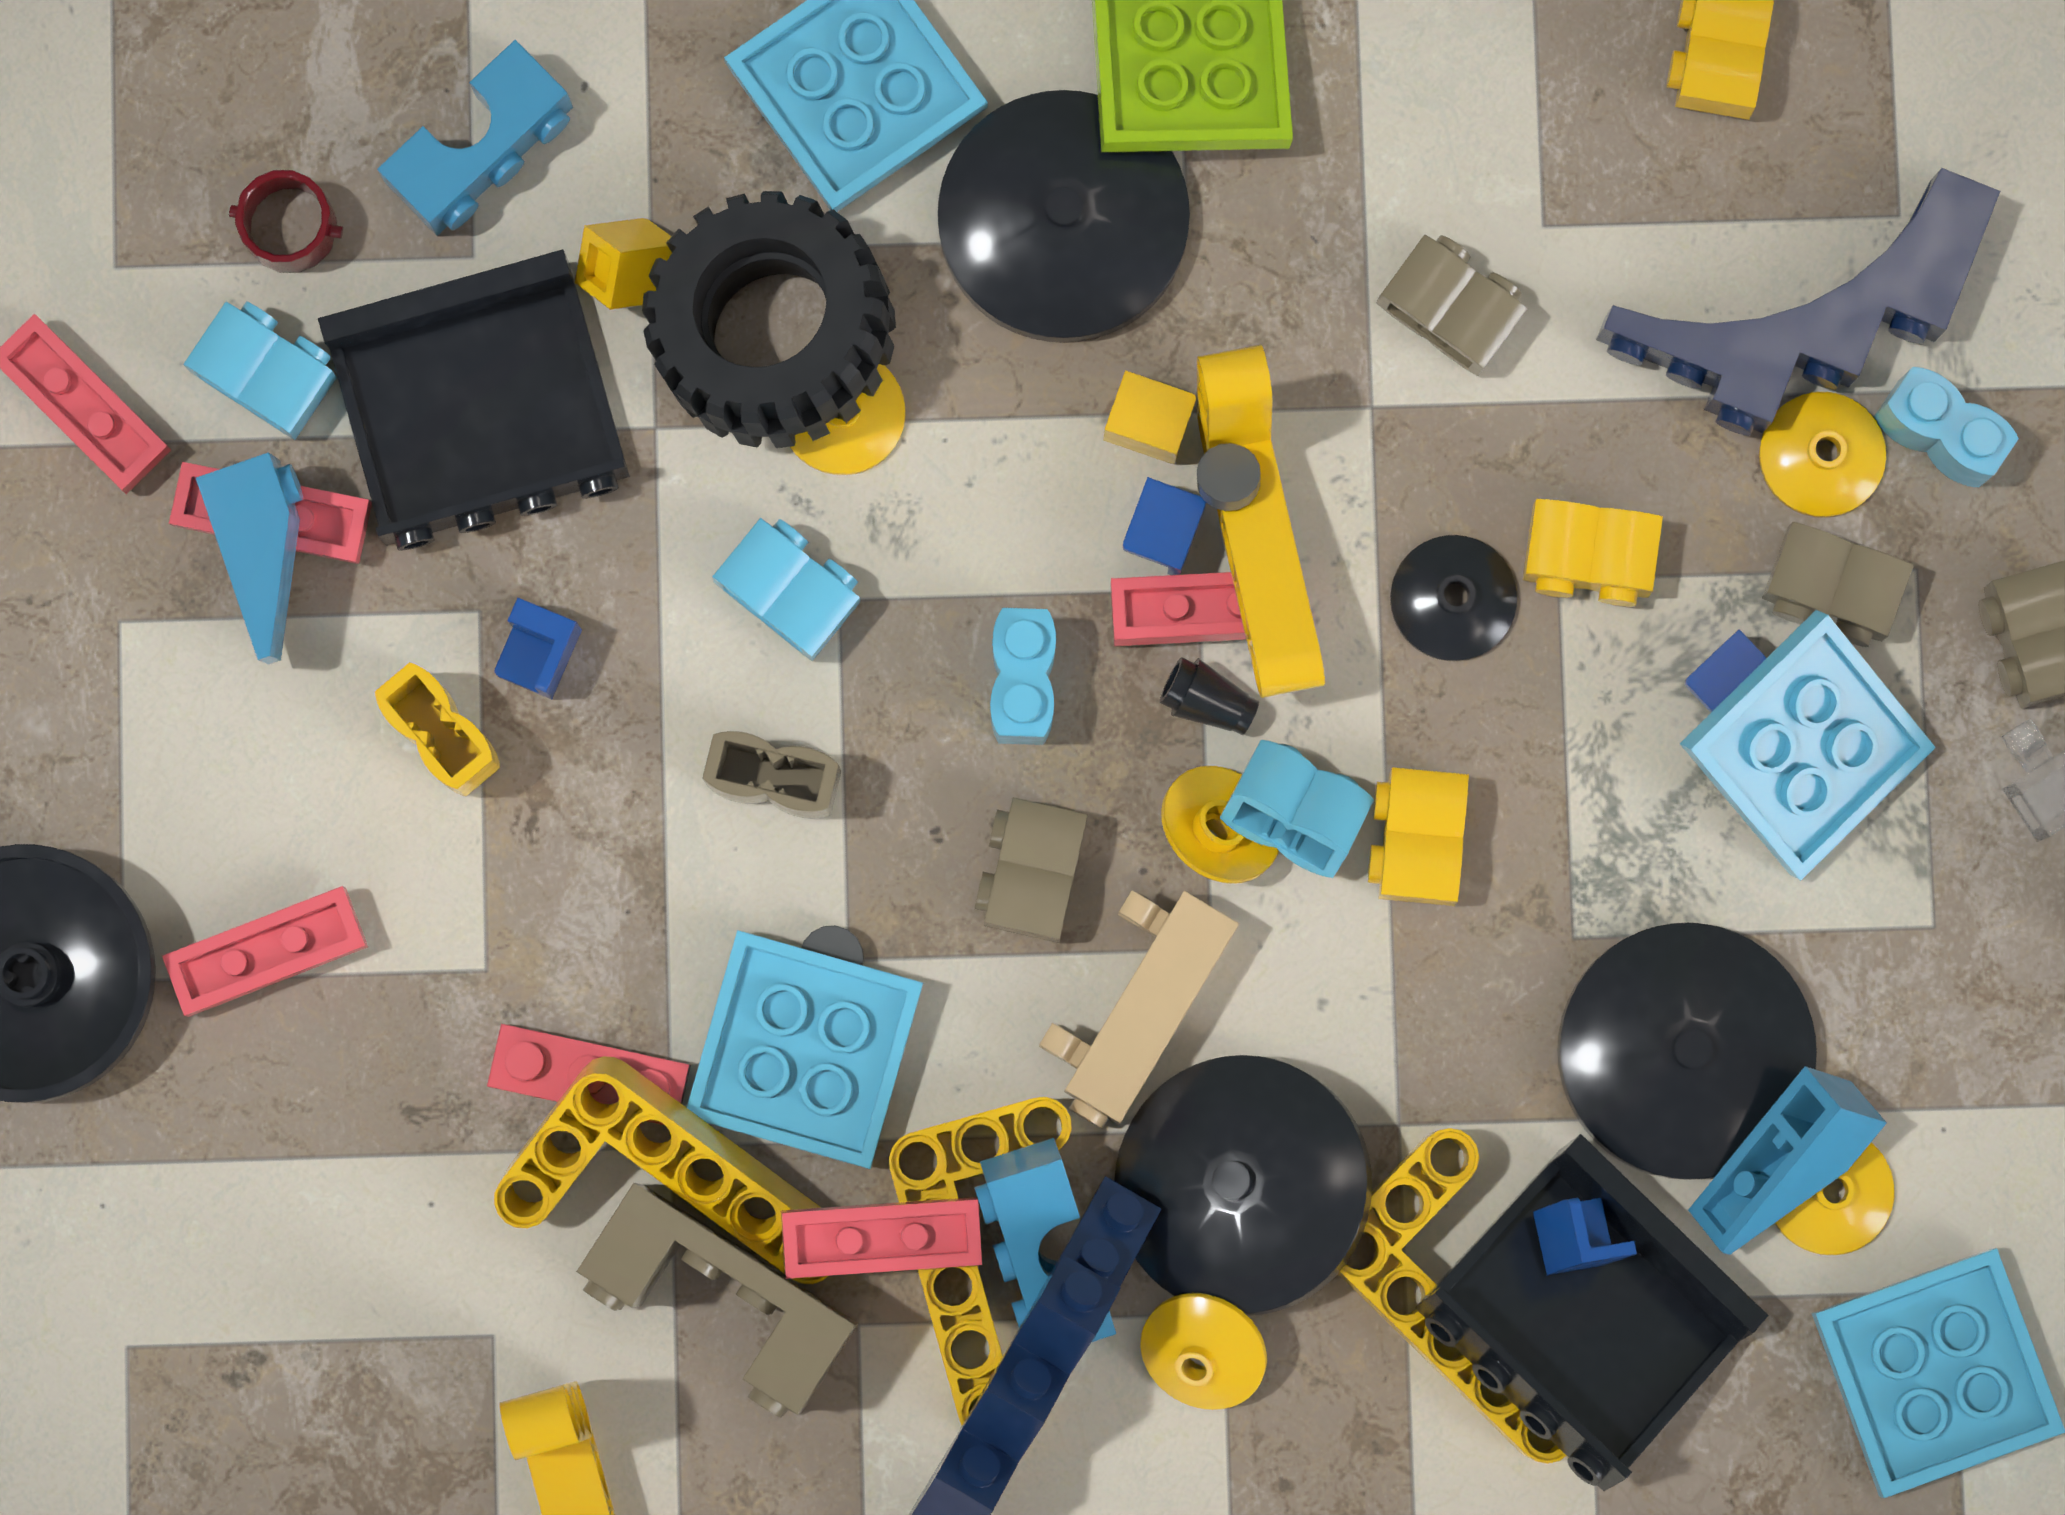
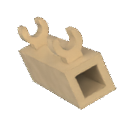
M1134 891L1130 892L1118 916L1156 938L1091 1046L1054 1023L1051 1024L1039 1044L1040 1048L1077 1069L1064 1091L1075 1098L1069 1109L1101 1129L1107 1119L1118 1125L1121 1123L1239 926L1238 922L1186 891L1182 893L1171 913L1161 909Z

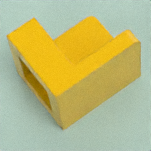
M646 218L584 225L574 283L610 310L643 305L644 293L656 291V287L649 278V273L655 260L662 258L667 261L672 254L666 244L672 236Z
M1125 370L1104 429L1103 441L1170 464H1175L1196 397L1193 393Z

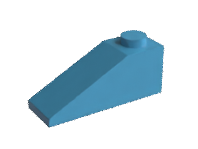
M268 452L196 477V481L257 659L266 664H272L281 661L300 523L295 503L303 500V493L292 465L282 466L280 460Z
M1805 1066L1688 1211L1719 1250L1730 1255L1847 1172L1887 1122L1852 1081Z

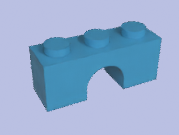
M516 40L508 45L469 82L476 98L491 112L490 127L486 135L478 143L462 149L450 148L440 143L422 126L377 169L385 184L436 236L447 226L453 231L468 221L479 206L475 200L493 183L497 187H501L509 182L524 165L525 161L521 157L537 141L540 140L542 144L552 141L570 121L567 113L573 108L568 93Z
M1054 1138L980 1161L986 1183L974 1187L985 1223L989 1224L999 1220L1005 1241L993 1245L1004 1282L1017 1279L1023 1299L1011 1303L1019 1327L1057 1262L1043 1256L1039 1252L1042 1239L1054 1227L1080 1218ZM1110 1311L1092 1342L1116 1335Z

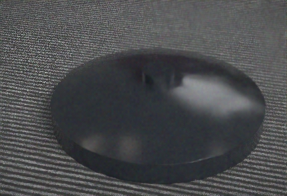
M1055 90L1034 93L1015 99L988 114L971 129L955 150L946 168L938 200V228L942 252L946 264L963 294L979 311L1001 327L1016 334L1046 342L1067 343L1096 339L1120 330L1140 318L1159 300L1172 282L1183 258L1189 231V197L1183 173L1172 151L1101 152L1098 95L1082 91Z
M35 844L0 846V1101L11 1103L46 1102L66 1097L92 1085L109 1073L132 1048L144 1027L153 1001L156 974L154 949L149 930L136 903L127 891L102 868L70 852L49 846Z
M1671 923L1640 931L1621 940L1607 949L1588 967L1575 985L1566 1003L1558 1033L1557 1053L1558 1067L1566 1098L1582 1127L1598 1145L1622 1163L1636 1170L1668 1179L1692 1180L1711 1178L1718 1174L1805 1066L1816 1070L1817 1048L1813 1020L1800 988L1784 966L1766 949L1754 941L1722 927L1701 923Z
M1235 1055L1210 1059L1195 1064L1164 1082L1143 1103L1132 1119L1120 1146L1115 1167L1114 1181L1161 1208L1136 1256L1137 1262L1159 1286L1173 1296L1187 1293L1209 1294L1232 1303L1247 1316L1268 1314L1292 1307L1308 1299L1334 1279L1354 1253L1364 1232L1371 1206L1372 1172L1369 1154L1362 1133L1347 1107L1327 1086L1310 1074L1290 1064L1261 1056Z

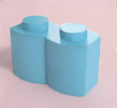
M246 301L240 310L225 302L183 365L190 373L223 395L240 404L288 437L296 440L337 379L334 372L326 366L331 356L302 336H299L295 343L292 344L274 333L273 330L277 326L278 321L252 303Z
M1912 367L1898 380L1874 415L1880 428L1892 440L1906 448L1927 452L1928 457L1940 472L1951 480L1970 487H1980L1994 476L2019 439L2011 425L1998 413L1982 405L1965 403L1961 393L1950 381L1934 371L1920 367Z
M760 518L712 576L713 582L796 650L813 661L860 604V597L852 591L858 581L829 558L823 566L811 559L802 551L809 542L785 521L778 519L772 527Z
M1002 608L996 619L992 638L993 661L998 674L990 701L992 729L999 744L1044 745L1051 731L1054 713L1053 689L1048 678L1055 659L1056 631L1054 622L1048 609Z
M1260 740L1220 819L1243 837L1261 845L1277 848L1286 858L1303 869L1321 876L1333 878L1348 855L1374 799L1352 778L1342 774L1318 770L1294 747Z

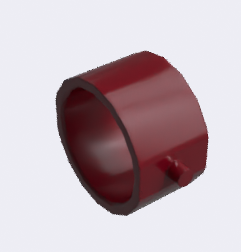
M273 170L256 177L240 194L238 206L231 205L229 210V217L235 218V225L240 238L249 252L263 266L279 273H300L315 267L331 251L334 238L341 239L343 235V226L337 225V218L323 190L310 177L293 170ZM282 189H299L313 195L319 201L322 209L321 226L315 239L304 249L290 255H274L260 249L255 244L251 235L252 217L257 206L272 193Z

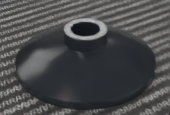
M1446 535L1423 542L1404 558L1392 581L1390 605L1397 628L1414 648L1435 659L1464 661L1488 652L1508 632L1516 612L1517 589L1510 568L1493 548L1471 537ZM1450 584L1463 586L1467 592L1466 603L1461 606L1449 604L1444 597L1445 588Z

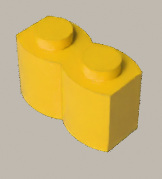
M1681 0L1677 28L1688 29L1684 52L1673 50L1666 86L1667 88L1677 89L1675 107L1750 120L1756 107L1774 0Z
M1536 499L1532 507L1523 580L1536 583L1535 592L1542 595L1569 598L1573 597L1574 588L1588 589L1599 592V602L1616 606H1636L1637 597L1649 598L1653 592L1663 516L1632 510L1599 508L1568 501Z
M409 662L375 691L377 704L385 719L406 739L417 745L419 755L428 770L455 793L466 797L500 769L499 759L491 742L472 722L459 715L456 704L448 691L434 676L422 667Z
M1392 767L1388 782L1377 781L1373 820L1385 821L1383 846L1371 845L1368 883L1379 884L1378 899L1455 906L1457 904L1461 877L1469 774Z

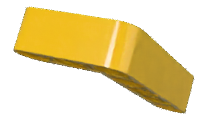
M1260 344L1197 357V420L1204 454L1219 444L1233 443L1243 446L1253 453L1260 465V487L1257 496L1251 503L1239 510L1223 511L1217 509V514L1260 697L1264 698L1324 686L1325 674L1271 441L1272 387L1265 352Z
M606 1056L592 1060L583 1068L511 1162L494 1193L496 1211L505 1223L516 1228L537 1226L547 1218L604 1142H607L784 1274L781 1211L821 1208L626 1062L615 1057ZM595 1081H604L611 1084L617 1091L619 1101L613 1104H602L595 1101L590 1095L588 1084ZM647 1120H657L663 1123L669 1129L671 1139L663 1143L647 1139L642 1134L640 1123ZM556 1131H567L573 1134L578 1139L581 1150L575 1153H564L558 1150L553 1145L550 1134ZM701 1158L710 1159L721 1167L724 1176L715 1181H706L694 1172L692 1162ZM526 1180L536 1184L541 1190L543 1199L537 1202H527L520 1199L514 1191L513 1182ZM752 1197L763 1198L770 1202L776 1214L767 1219H757L746 1211L743 1202ZM828 1276L791 1279L799 1283L814 1284L823 1281Z
M1037 1097L911 1132L899 1138L893 1145L889 1155V1167L898 1201L913 1202L957 1199L959 1197L955 1182L984 1174L981 1164L968 1159L962 1151L963 1136L969 1129L975 1126L989 1127L997 1134L1000 1146L997 1154L994 1156L996 1157L1035 1144L1027 1138L1023 1124L1030 1112L1045 1108L1052 1110L1061 1122V1132L1055 1140L1058 1150H1061L1067 1143L1072 1130L1071 1117L1068 1111L1057 1100L1048 1097ZM915 1143L929 1145L937 1156L935 1171L924 1180L909 1179L900 1168L902 1152L908 1146ZM978 1265L956 1267L969 1275L972 1281V1291L970 1297L965 1302L952 1306L938 1299L934 1287L939 1273L951 1267L918 1269L959 1421L963 1425L969 1415L971 1402L982 1393L1003 1357ZM974 1330L980 1332L989 1343L990 1352L988 1358L978 1367L967 1368L961 1366L952 1355L953 1340L963 1331Z
M1452 1128L1432 1132L1423 1138L1372 1191L1371 1206L1363 1233L1368 1235L1374 1243V1258L1369 1265L1362 1269H1353L1345 1265L1338 1274L1521 1454L1537 1462L1547 1464L1558 1462L1567 1455L1556 1445L1546 1451H1537L1531 1446L1527 1436L1528 1428L1520 1417L1521 1411L1510 1400L1497 1406L1490 1405L1484 1400L1480 1390L1481 1382L1472 1370L1473 1364L1463 1354L1453 1360H1445L1438 1355L1434 1348V1336L1425 1325L1426 1318L1415 1309L1409 1314L1400 1315L1393 1311L1388 1304V1288L1398 1278L1408 1277L1416 1282L1421 1292L1420 1302L1436 1285L1402 1249L1468 1182L1478 1167L1479 1153L1477 1145L1469 1135L1461 1130ZM1443 1139L1452 1140L1463 1151V1166L1458 1173L1451 1177L1439 1174L1431 1164V1150L1437 1142ZM1398 1185L1408 1186L1414 1190L1419 1199L1418 1213L1412 1220L1406 1223L1395 1221L1386 1211V1196L1391 1189Z
M577 1381L500 1402L501 1419L510 1451L515 1460L527 1458L542 1515H615L588 1412Z

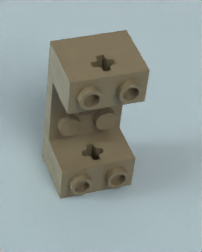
M633 1183L576 1271L589 1280L583 1291L614 1311L617 1309L622 1310L625 1304L630 1307L642 1306L680 1245L684 1246L687 1250L681 1257V1260L712 1280H718L722 1272L737 1280L742 1285L736 1295L766 1315H772L776 1307L785 1311L744 1375L743 1380L754 1386L748 1397L772 1414L781 1418L788 1409L797 1415L800 1414L811 1400L859 1323L796 1282L786 1279L785 1275L647 1186Z

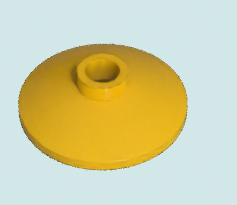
M878 364L877 367L883 380L874 396H868L863 392L855 401L861 411L846 423L843 419L834 418L826 423L830 434L814 441L808 432L795 435V446L790 448L800 460L808 466L827 474L852 475L873 468L893 451L902 435L905 424V402L896 378L885 365Z
M1812 392L1788 401L1777 410L1773 422L1762 434L1759 447V461L1766 484L1784 505L1807 516L1834 517L1857 508L1876 490L1885 469L1886 446L1878 423L1861 404L1837 393ZM1828 440L1836 446L1837 457L1835 460L1824 461L1818 457L1816 453L1818 441Z
M1200 766L1181 774L1165 793L1161 818L1166 838L1177 856L1188 867L1208 879L1235 884L1253 880L1262 875L1271 866L1279 850L1243 837L1220 819L1242 774L1219 766ZM1210 830H1212L1217 835V837L1210 832Z
M1872 1142L1849 1170L1837 1178L1843 1183L1845 1188L1844 1197L1839 1202H1829L1824 1197L1823 1189H1821L1775 1222L1777 1228L1789 1241L1812 1253L1840 1255L1862 1248L1881 1232L1893 1208L1894 1181L1885 1157Z
M1202 1293L1177 1295L1159 1304L1149 1315L1143 1326L1140 1348L1147 1371L1162 1390L1184 1404L1209 1410L1236 1406L1248 1399L1257 1390L1264 1377L1267 1366V1352L1260 1331L1241 1309L1224 1299ZM1191 1358L1200 1360L1205 1366L1195 1363Z

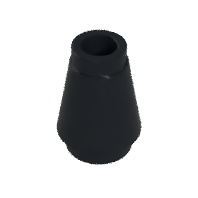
M1181 657L1172 669L1160 697V703L1172 709L1171 716L1227 731H1234L1241 735L1247 732L1259 706L1258 700L1250 697L1249 694L1200 658L1196 659L1193 663Z

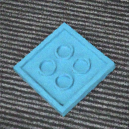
M807 0L724 57L727 67L830 210H835L836 212L988 108L987 100L914 0Z
M1815 610L1680 743L1682 748L1784 869L1800 881L1936 748L1829 615Z
M737 930L687 1108L709 1124L871 1169L924 983Z
M1997 1248L1988 1249L1811 1313L1878 1495L1881 1498H1887L2065 1433L2059 1412Z

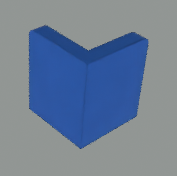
M1147 477L1123 541V550L1168 567L1167 574L1180 575L1203 516L1206 502L1201 496Z
M517 597L507 620L513 628L495 667V674L503 680L552 700L582 629L576 621Z
M1738 629L1685 679V686L1711 713L1766 657Z
M1579 1198L1566 1199L1533 1211L1547 1275L1603 1266L1637 1254L1634 1241L1611 1245L1601 1198L1580 1201Z

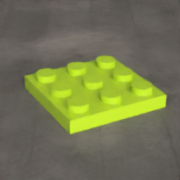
M1091 0L1101 152L1290 148L1293 141L1282 0Z

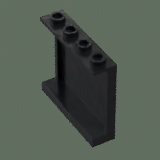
M564 249L318 318L324 343L331 352L379 526L375 527L377 535L386 546L396 543L399 551L419 548L435 541L434 532L455 526L458 527L459 533L479 531L496 524L494 515L519 509L521 516L539 514L557 506V497L579 491L583 499L602 496L619 488L617 480L630 477L576 284L574 283L570 263Z
M1579 1134L1552 1157L1415 1307L1426 1318L1425 1325L1438 1341L1449 1347L1455 1346L1473 1364L1472 1370L1484 1386L1493 1392L1503 1393L1521 1411V1420L1530 1431L1540 1438L1550 1439L1569 1457L1567 1459L1569 1467L1581 1480L1590 1485L1598 1486L1603 1491L1629 1477L1632 1473L1629 1467L1737 1343L1753 1334L1769 1316L1582 1134ZM1579 1198L1580 1201L1601 1198L1611 1245L1634 1241L1637 1254L1603 1266L1547 1275L1533 1211L1566 1199Z

